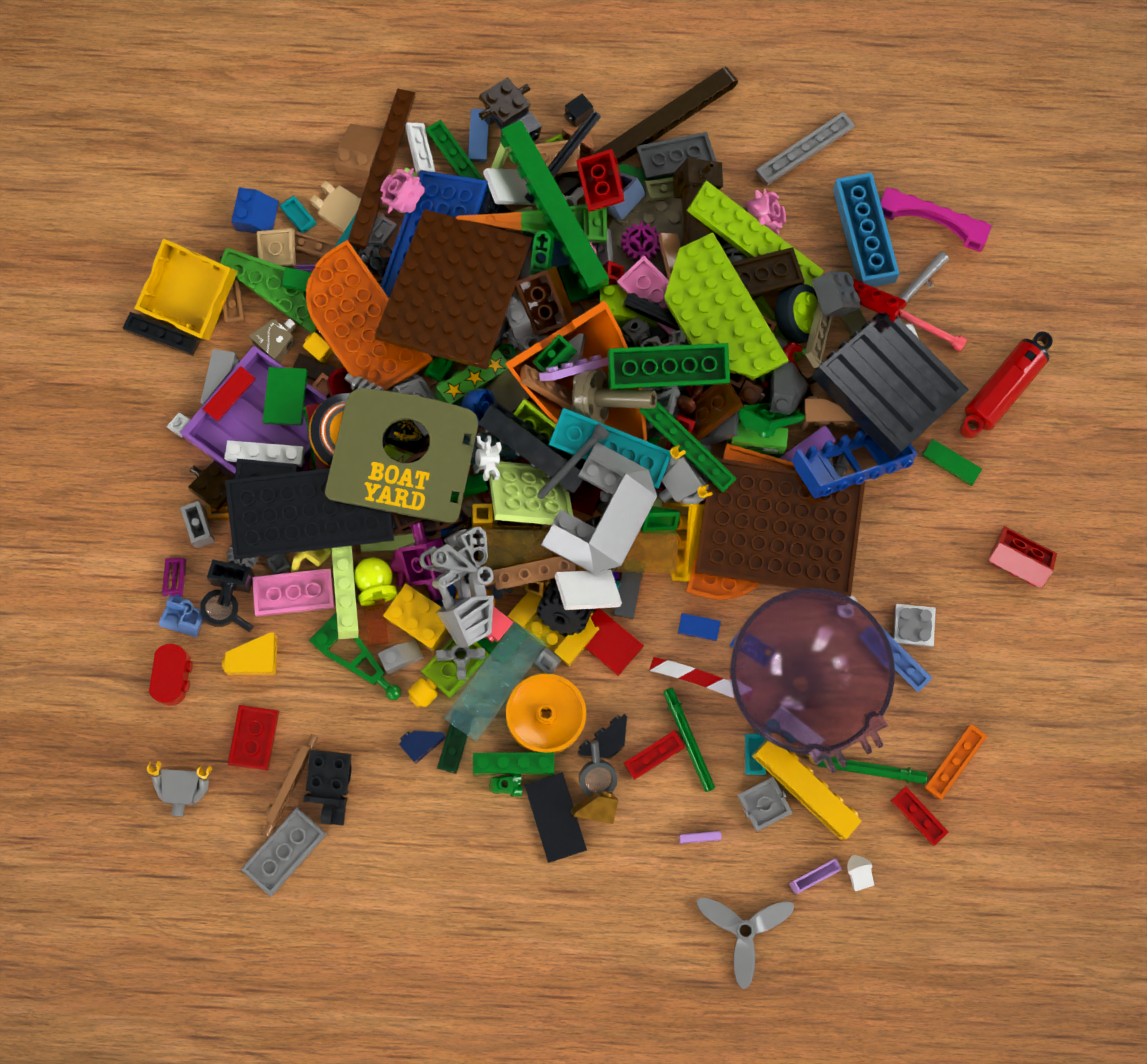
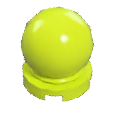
M370 557L363 559L354 570V583L357 589L362 592L358 595L361 606H374L375 601L384 599V602H388L397 596V588L390 585L393 580L392 570L388 563L380 558Z

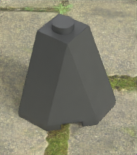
M788 362L771 371L766 393L770 412L790 415L805 400L808 383L793 362Z

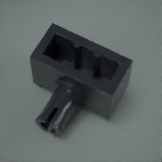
M212 559L207 579L211 585L222 587L217 604L221 606L225 604V607H229L233 591L235 590L250 593L253 583L252 577L255 574L251 567Z

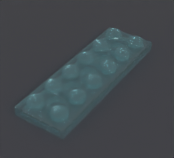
M514 621L444 719L477 742L547 644Z

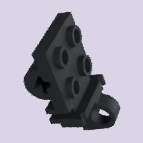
M310 750L306 791H310L311 794L307 793L304 796V802L323 804L321 824L344 825L346 801L348 798L342 797V795L348 794V784L352 770V754Z

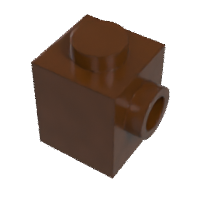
M748 378L738 397L750 405L757 404V402L761 403L766 395L764 393L766 386L754 379Z

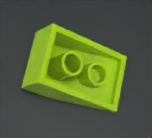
M607 285L600 289V303L605 300L620 329H622L627 321L634 319L636 316L641 321H646L649 327H658L654 320L623 307L628 294L619 285Z

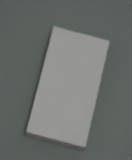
M296 807L241 870L272 897L325 838L327 833Z

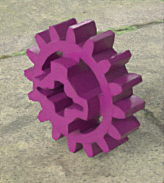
M640 222L639 226L633 223L632 229L626 228V233L622 234L621 245L623 246L622 251L627 252V258L632 256L633 262L643 256L649 261L651 256L657 257V252H660L661 247L658 238L660 232L655 233L656 227L651 229L650 223L643 226V223ZM640 238H642L643 247H641Z

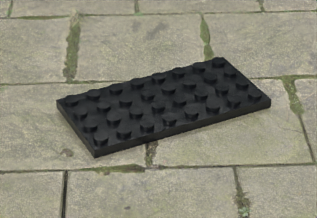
M330 468L225 480L234 560L394 541L391 512L329 500L325 495V489Z

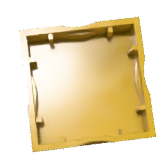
M163 238L154 259L151 274L143 286L134 309L156 319L169 322L196 337L210 340L238 271Z

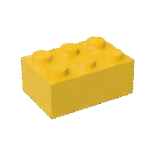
M408 584L404 585L383 615L387 621L433 652L437 650L448 634V630L436 613L442 607Z

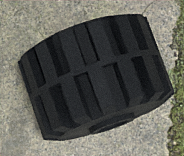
M555 579L550 584L548 583L537 607V615L539 619H542V623L545 626H549V629L552 631L556 630L559 634L563 635L565 633L568 635L581 633L585 629L593 609L565 610Z

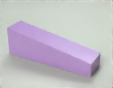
M835 858L788 884L794 895L842 869Z

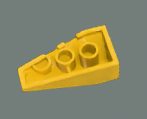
M663 502V508L680 511L677 530H666L667 538L665 543L669 546L670 551L668 560L672 581L689 582L698 550L704 504L685 505L684 503Z

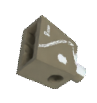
M272 319L249 337L258 349L280 364L295 344L291 332L297 326L291 319H288L283 325Z

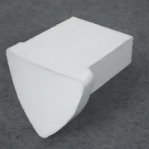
M852 855L847 864L848 874L850 875L854 891L874 886L871 871L872 863L864 857Z

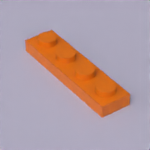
M970 724L927 782L924 789L937 799L942 800L985 741L987 735Z

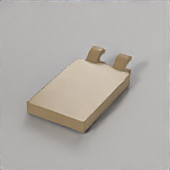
M324 181L321 185V188H323L322 192L328 196L322 201L318 196L313 195L310 199V202H312L311 206L319 210L318 216L344 232L357 213L361 199L340 185L335 189L329 182ZM378 211L375 223L378 221L381 215L385 217L384 213Z

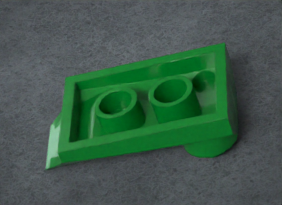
M768 402L744 406L739 410L738 414L741 419L740 423L745 429L753 430L763 438L774 436L775 430L778 428L801 424L805 419V415L796 410L790 415L770 412Z

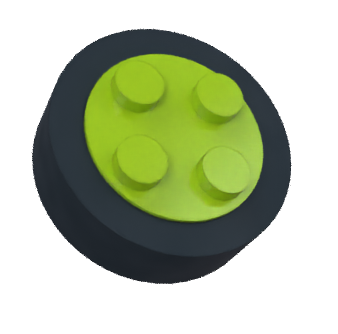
M802 284L784 289L777 298L775 305L776 322L781 334L789 342H796L797 344L808 342L818 303L815 289L810 285Z

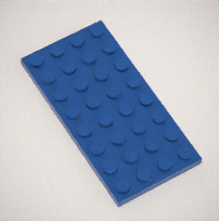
M420 170L419 182H421L425 192L416 203L415 210L411 213H405L380 285L388 298L395 285L423 210L426 209L452 217L478 215L485 193H487L489 188L488 181Z

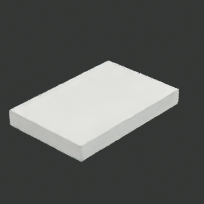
M486 168L483 171L495 204L535 205V202L530 203L524 198L528 192L526 189L527 183L524 178H520L517 170Z
M604 570L595 574L589 571L556 572L554 576L565 610L620 607L622 604L611 570Z

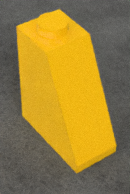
M270 632L225 652V658H222V670L227 675H276L277 635L274 632Z

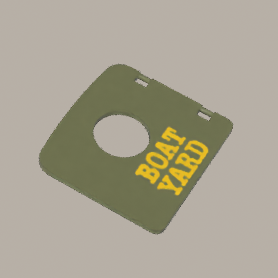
M366 388L352 391L348 395L325 489L326 497L331 501L443 523H456L460 515L478 430L476 414L467 408L410 394ZM400 420H413L420 423L427 430L430 437V445L426 454L421 459L412 463L394 461L386 454L383 448L382 441L385 431L390 425ZM464 435L471 436L469 445L463 444ZM452 492L459 493L457 503L450 502Z

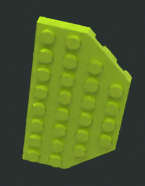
M712 232L679 248L664 301L689 344L728 343L730 373H739L750 379H756L788 363L787 356L714 233Z

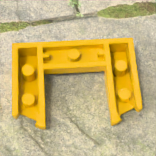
M528 592L509 613L508 618L544 648L547 647L562 659L561 661L570 667L599 630V627H595L591 619L593 612L581 633H574V635H568L565 638L556 630L552 631L549 629V626H545L542 623V619H539L537 616V607L542 596Z

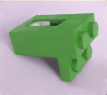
M739 417L737 436L726 440V444L780 458L787 447L788 428H778L775 430L774 436L763 438L757 432L745 429L740 423L741 419Z

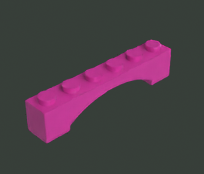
M886 187L880 202L885 218L894 220L895 217L915 216L935 221L957 234L964 242L963 246L981 252L984 248L992 225L983 220L970 218L967 214L956 213L950 208L937 206L931 201L920 200L914 195L901 193L894 188Z

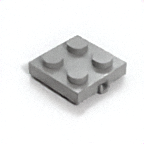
M774 777L737 795L744 808L743 812L751 821L756 832L793 813L785 799L787 798L783 790H780Z

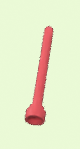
M901 310L902 314L900 316L897 315L951 343L953 349L961 352L966 344L967 338L961 335L953 336Z

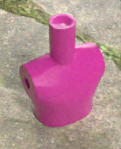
M395 549L390 569L392 572L398 573L396 585L404 586L406 575L399 550Z

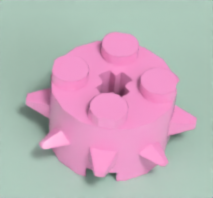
M414 168L408 173L403 169H397V173L393 176L389 174L384 180L380 189L383 195L380 198L382 204L389 205L388 213L393 208L400 213H411L415 210L416 203L424 194L425 189L421 182H419L420 178L412 176Z
M764 189L763 194L756 190V197L745 203L748 213L759 220L761 225L764 224L779 235V228H782V224L786 222L784 206L780 207L777 201L779 196L772 191L767 193L766 189Z

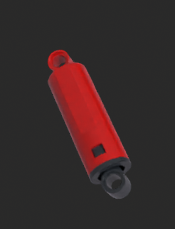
M1041 331L1032 340L1022 339L965 407L967 418L960 427L961 434L964 437L972 439L982 429H993L1048 363L1049 355L1047 351L1053 343L1052 336L1049 333ZM1037 341H1041L1044 346L1038 344ZM968 424H973L976 430L970 429Z

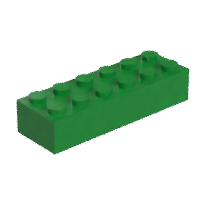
M728 343L612 348L607 350L609 390L730 383Z

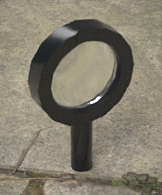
M221 590L210 591L203 597L200 603V614L207 624L214 627H224L234 622L248 632H251L254 628L252 624L237 615L238 602L233 595L229 607H225V604L224 606L217 604Z

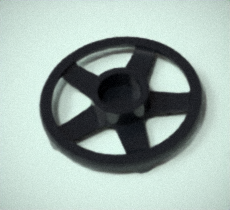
M370 242L367 247L374 245L371 257L361 254L364 250L362 248L359 249L357 254L362 261L368 264L371 274L377 271L383 279L385 274L383 266L388 264L390 257L382 258L379 255V246L385 248L390 254H392V250L382 243Z

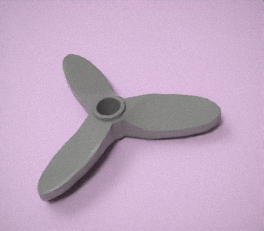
M709 898L697 900V906L703 915L717 926L735 934L737 938L733 958L735 978L738 985L742 989H746L752 982L755 969V948L753 943L755 934L770 930L782 923L792 914L794 904L784 901L770 905L747 921L742 920L732 910ZM742 925H747L750 928V934L747 937H743L740 934V927Z

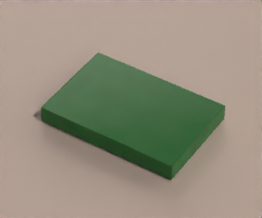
M269 367L263 414L264 424L302 426L308 375L307 369Z

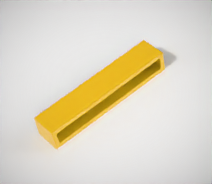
M772 736L767 738L754 752L752 757L840 840L847 839L862 822L858 818L859 814L854 809L848 808L843 804L844 800L838 794H833L823 780H818L813 775L814 772L806 765L803 766L798 761L799 758L792 751L788 752L783 747L784 743L777 737L773 738Z

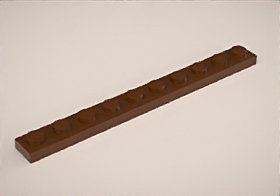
M397 88L348 238L352 247L367 248L382 202L380 197H382L383 192L380 189L386 177L391 174L405 125L407 124L415 99V92Z

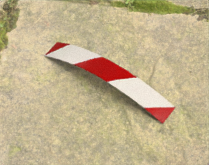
M653 657L649 671L672 676L714 690L745 704L750 694V689L724 678L657 657Z

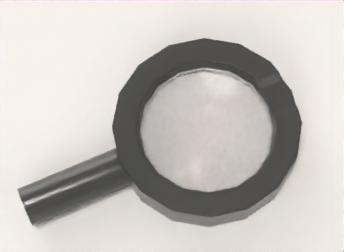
M593 740L590 742L592 761L584 765L579 773L581 789L587 796L594 792L601 793L602 790L613 792L618 779L614 767L609 762L600 760L599 741Z

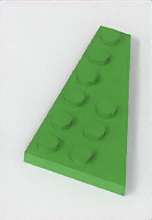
M226 247L220 263L237 270L236 279L310 334L317 332V328L308 312L306 292L282 287L286 267Z

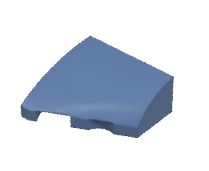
M179 594L175 596L169 595L166 608L159 621V626L197 638L203 618L200 614V609L195 608L188 599L185 600Z

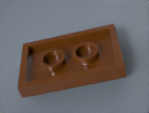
M731 383L712 385L698 396L697 399L693 400L696 404V409L691 414H686L683 411H679V413L696 421L692 435L700 441L744 407Z

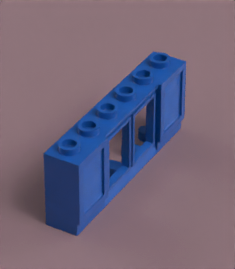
M860 430L853 440L844 435L837 445H834L829 440L824 444L822 450L818 451L815 446H811L806 455L798 449L792 459V463L814 499L839 490L842 491L854 484L859 485L869 479H877L883 474H892L895 471L909 468L913 465L918 453L910 444L892 460L869 435ZM865 446L877 463V466L862 470L850 451ZM843 454L855 473L840 478L828 458Z

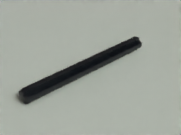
M594 110L590 112L549 164L548 169L553 177L601 117L599 113ZM528 192L524 197L530 203H534V200H536L533 194L530 195Z

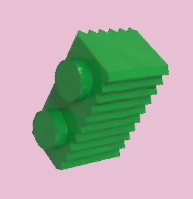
M557 334L552 343H549V346H546V349L541 354H538L536 360H533V364L542 372H546L547 367L558 366V368H561V364L567 363L577 353V350L560 334Z

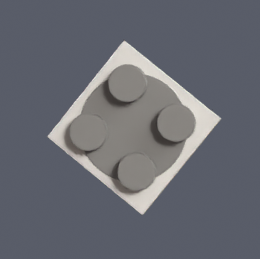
M896 604L893 638L903 645L933 647L936 608Z

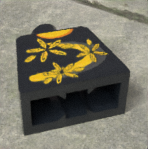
M400 420L390 425L387 431L386 443L417 454L423 449L424 436L413 420Z

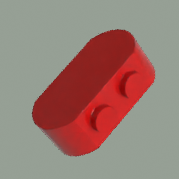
M162 645L154 654L149 693L154 700L166 706L180 703L190 688L188 675L192 672L193 662L188 652L179 645Z

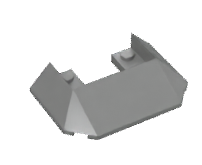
M597 442L578 475L583 480L613 495L596 528L560 509L541 546L593 574L622 565L657 498L648 469Z

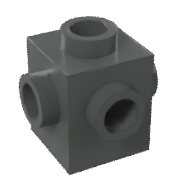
M637 316L627 321L622 327L625 342L632 347H640L643 341L651 338L649 325L646 321H641Z

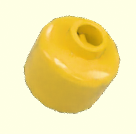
M419 678L408 689L410 694L408 698L418 708L420 706L427 707L437 697L435 690L437 686L431 679L426 681L423 678Z

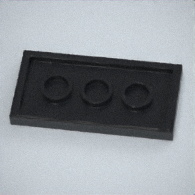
M563 772L524 784L548 863L587 851L578 819L571 814L573 804Z

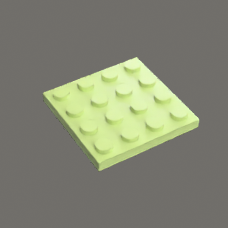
M499 461V465L496 468L500 473V478L494 480V476L489 474L495 520L552 525L560 509L573 516L569 492L564 490L560 483L543 499L538 498V492L551 480L541 469H536L531 464Z

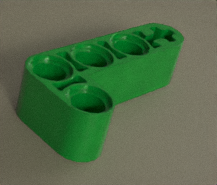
M543 229L535 234L530 275L551 267L555 238L554 233L550 229ZM544 234L545 238H548L546 242H544V239L541 238V236ZM539 253H543L546 256L545 262L539 260Z

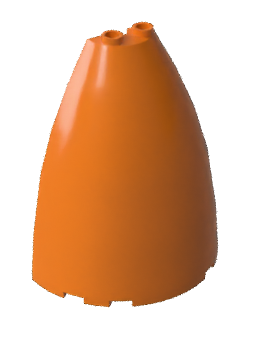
M605 300L505 363L522 388L556 424L563 407L522 384L520 368L526 364L542 373L533 364V360H536L538 354H541L546 349V346L552 343L557 334H560L567 342L578 334L586 335L582 359L587 358V360H590L589 356L601 354V358L608 357V349L628 348L622 332ZM608 365L596 368V370L605 372L609 379ZM575 374L553 381L573 392ZM640 388V389H619V390H641V388ZM610 407L609 415L603 424L647 441L646 418L638 411L640 408Z

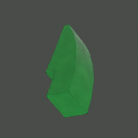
M652 506L640 530L643 532L677 530L680 511Z

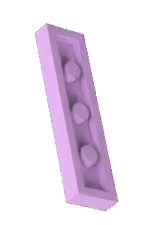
M601 354L589 356L590 360H587V358L575 360L576 364L572 362L563 363L561 368H558V366L547 367L546 372L539 373L540 381L556 380L582 373L586 370L607 366L608 357L601 358Z

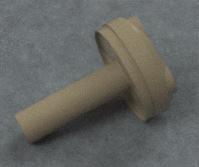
M586 370L575 374L573 379L571 411L602 424L609 415L610 407L654 409L657 404V394L655 391L609 390V379L605 372L600 370Z

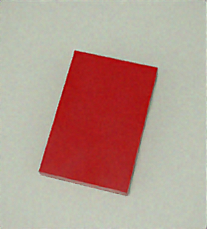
M598 608L591 616L594 626L599 627V630L585 646V649L619 676L642 650L644 645Z
M239 705L227 765L269 770L279 716L278 710Z

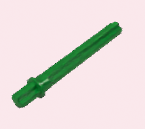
M674 688L666 689L664 696L669 705L667 709L671 711L704 791H712L715 789V785L681 706L683 703L679 702Z
M819 755L817 759V766L822 768L904 780L906 783L910 781L925 784L928 779L927 772L911 770V767L905 769Z

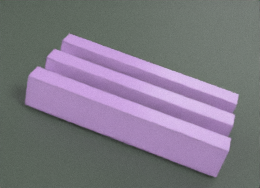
M721 832L681 834L679 836V844L720 841L722 839Z

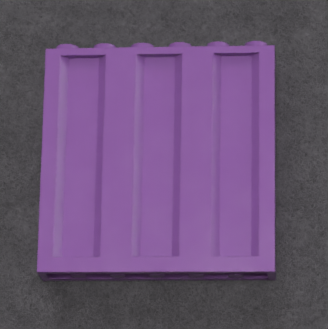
M255 346L248 351L180 433L187 441L234 474L236 472V462H229L224 459L227 440L303 446L305 448L302 467H297L298 472V469L303 470L307 466V460L312 456L305 415L303 414L302 426L263 423L269 367H285ZM241 366L253 375L256 380L222 419L217 422L203 411V407ZM309 384L306 385L304 406L319 404L328 399Z

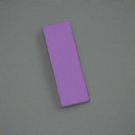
M824 425L779 459L792 462L798 449L806 455L811 446H815L819 451L822 450L827 441L831 440L834 444L837 440L826 425Z

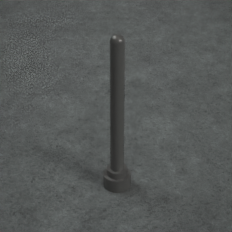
M598 424L593 429V436L538 492L537 496L539 499H543L598 441L601 442L610 435L602 425Z

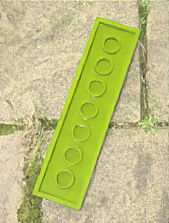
M707 180L703 183L687 209L690 214L748 258L793 247L764 224L761 225L759 220ZM794 248L805 280L804 284L814 288L812 280L820 277L824 270Z

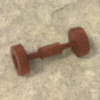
M712 385L697 386L691 392V397L680 396L677 400L678 408L686 414H691L696 409L693 399H697L704 390V386L711 387Z

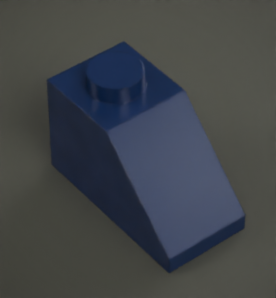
M414 730L410 733L408 731L400 738L401 742L399 745L413 762L417 764L443 742L446 736L443 732Z

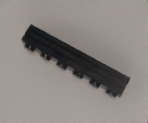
M628 293L623 307L676 331L681 330L670 309L662 308L657 303H651L646 298H640L635 293Z

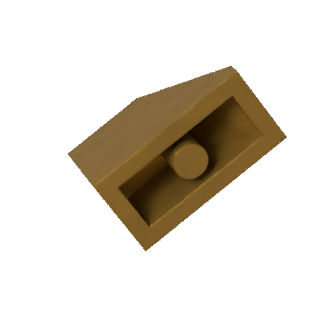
M610 791L594 792L572 807L571 814L578 818L613 824L619 800Z

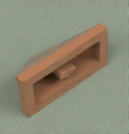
M564 127L563 138L569 140L577 129ZM590 132L580 143V150L588 156L594 153V144Z

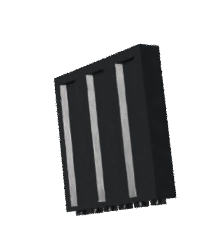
M877 313L872 318L874 320L872 323L870 321L866 322L861 327V332L857 330L851 335L849 342L845 340L838 347L839 350L837 352L833 350L826 357L827 361L824 362L822 360L820 367L815 368L816 371L811 377L894 460L969 389L897 316L894 317L896 320L892 322L890 321L889 314Z

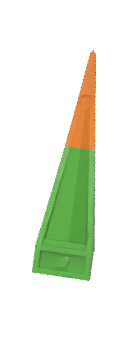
M587 204L569 206L588 241L606 243V207L589 212ZM542 210L461 215L455 218L457 220L471 221L482 225L536 234L543 229L553 231L551 226L546 225Z

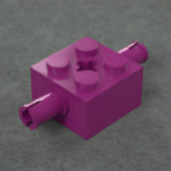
M414 523L410 527L415 542L398 548L408 585H427L430 600L436 601L442 599L439 589H435L432 583L435 578L443 573L424 569L420 565L419 559L421 554L430 547L435 546L439 548L444 544L442 538L426 539L423 523ZM429 554L424 557V562L428 566L432 565L431 555Z

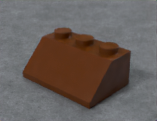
M556 266L514 282L535 336L566 326L576 319Z

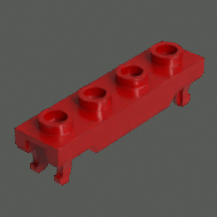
M853 279V286L855 292L859 295L861 306L878 313L884 312L889 314L890 321L892 322L896 320L894 317L902 314L901 309L906 307L905 300Z

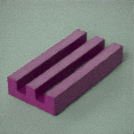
M165 558L162 589L164 597L168 595L175 596L176 594L183 596L186 571L185 558ZM174 563L171 589H168L170 565ZM178 563H180L178 589H176Z

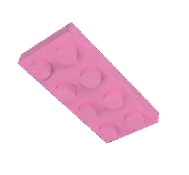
M645 256L640 258L617 281V284L627 294L635 293L640 298H646L651 303H657L662 308H668L664 301V296L669 281ZM656 322L669 336L672 335L673 331H676Z
M331 568L252 577L256 617L335 608Z

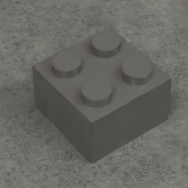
M830 271L812 280L824 316L843 317L861 308L859 295L855 292L854 281L849 273Z

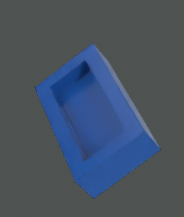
M682 613L678 634L717 641L721 621Z

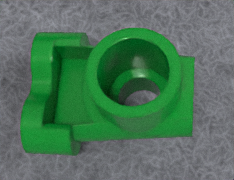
M521 774L491 777L489 783L490 791L494 794L503 793L510 794L511 797H521Z

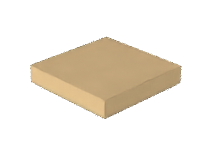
M288 228L257 231L258 258L283 267H294L296 265L295 230Z

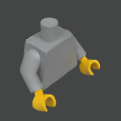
M677 445L670 450V461L662 478L666 488L659 493V496L665 503L674 498L676 502L684 503L685 505L698 504L706 497L711 496L712 492L707 493L709 485L705 483L687 458H681L686 452L685 450L679 452L678 448L680 445Z
M159 761L156 763L157 768H153L151 762L147 766V771L151 774L153 786L163 803L173 804L171 816L184 817L185 805L195 806L196 802H199L209 789L208 775L212 771L211 766L207 768L206 772L202 769L203 764L200 765L197 772L162 769L160 772L161 762Z

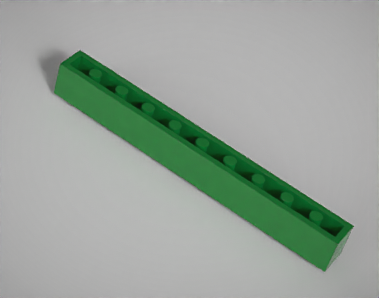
M522 120L501 129L500 141L504 148L507 147L509 150L508 155L511 162L516 163L520 178H524L527 183L526 189L530 195L533 194L536 200L534 202L537 209L542 210L546 225L551 226L554 240L556 242L559 241L561 244V252L565 258L568 257L570 261L569 266L573 274L577 273L579 277L578 282L582 290H586L589 295L607 286L609 277Z

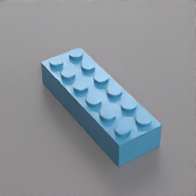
M872 172L836 179L833 193L856 280L872 287L895 283L900 273Z

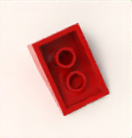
M612 149L576 160L589 212L625 201L617 158Z

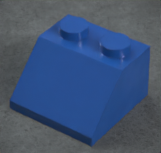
M239 187L231 220L235 230L256 234L257 231L273 230L279 201L258 190Z

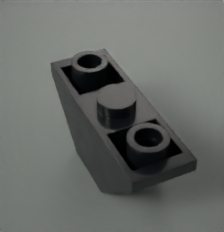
M625 714L621 717L617 715L610 721L611 725L607 729L602 727L594 734L596 738L593 740L599 741L600 760H610L624 748L627 716ZM586 740L578 747L580 749L578 755L580 758L592 759L591 743Z

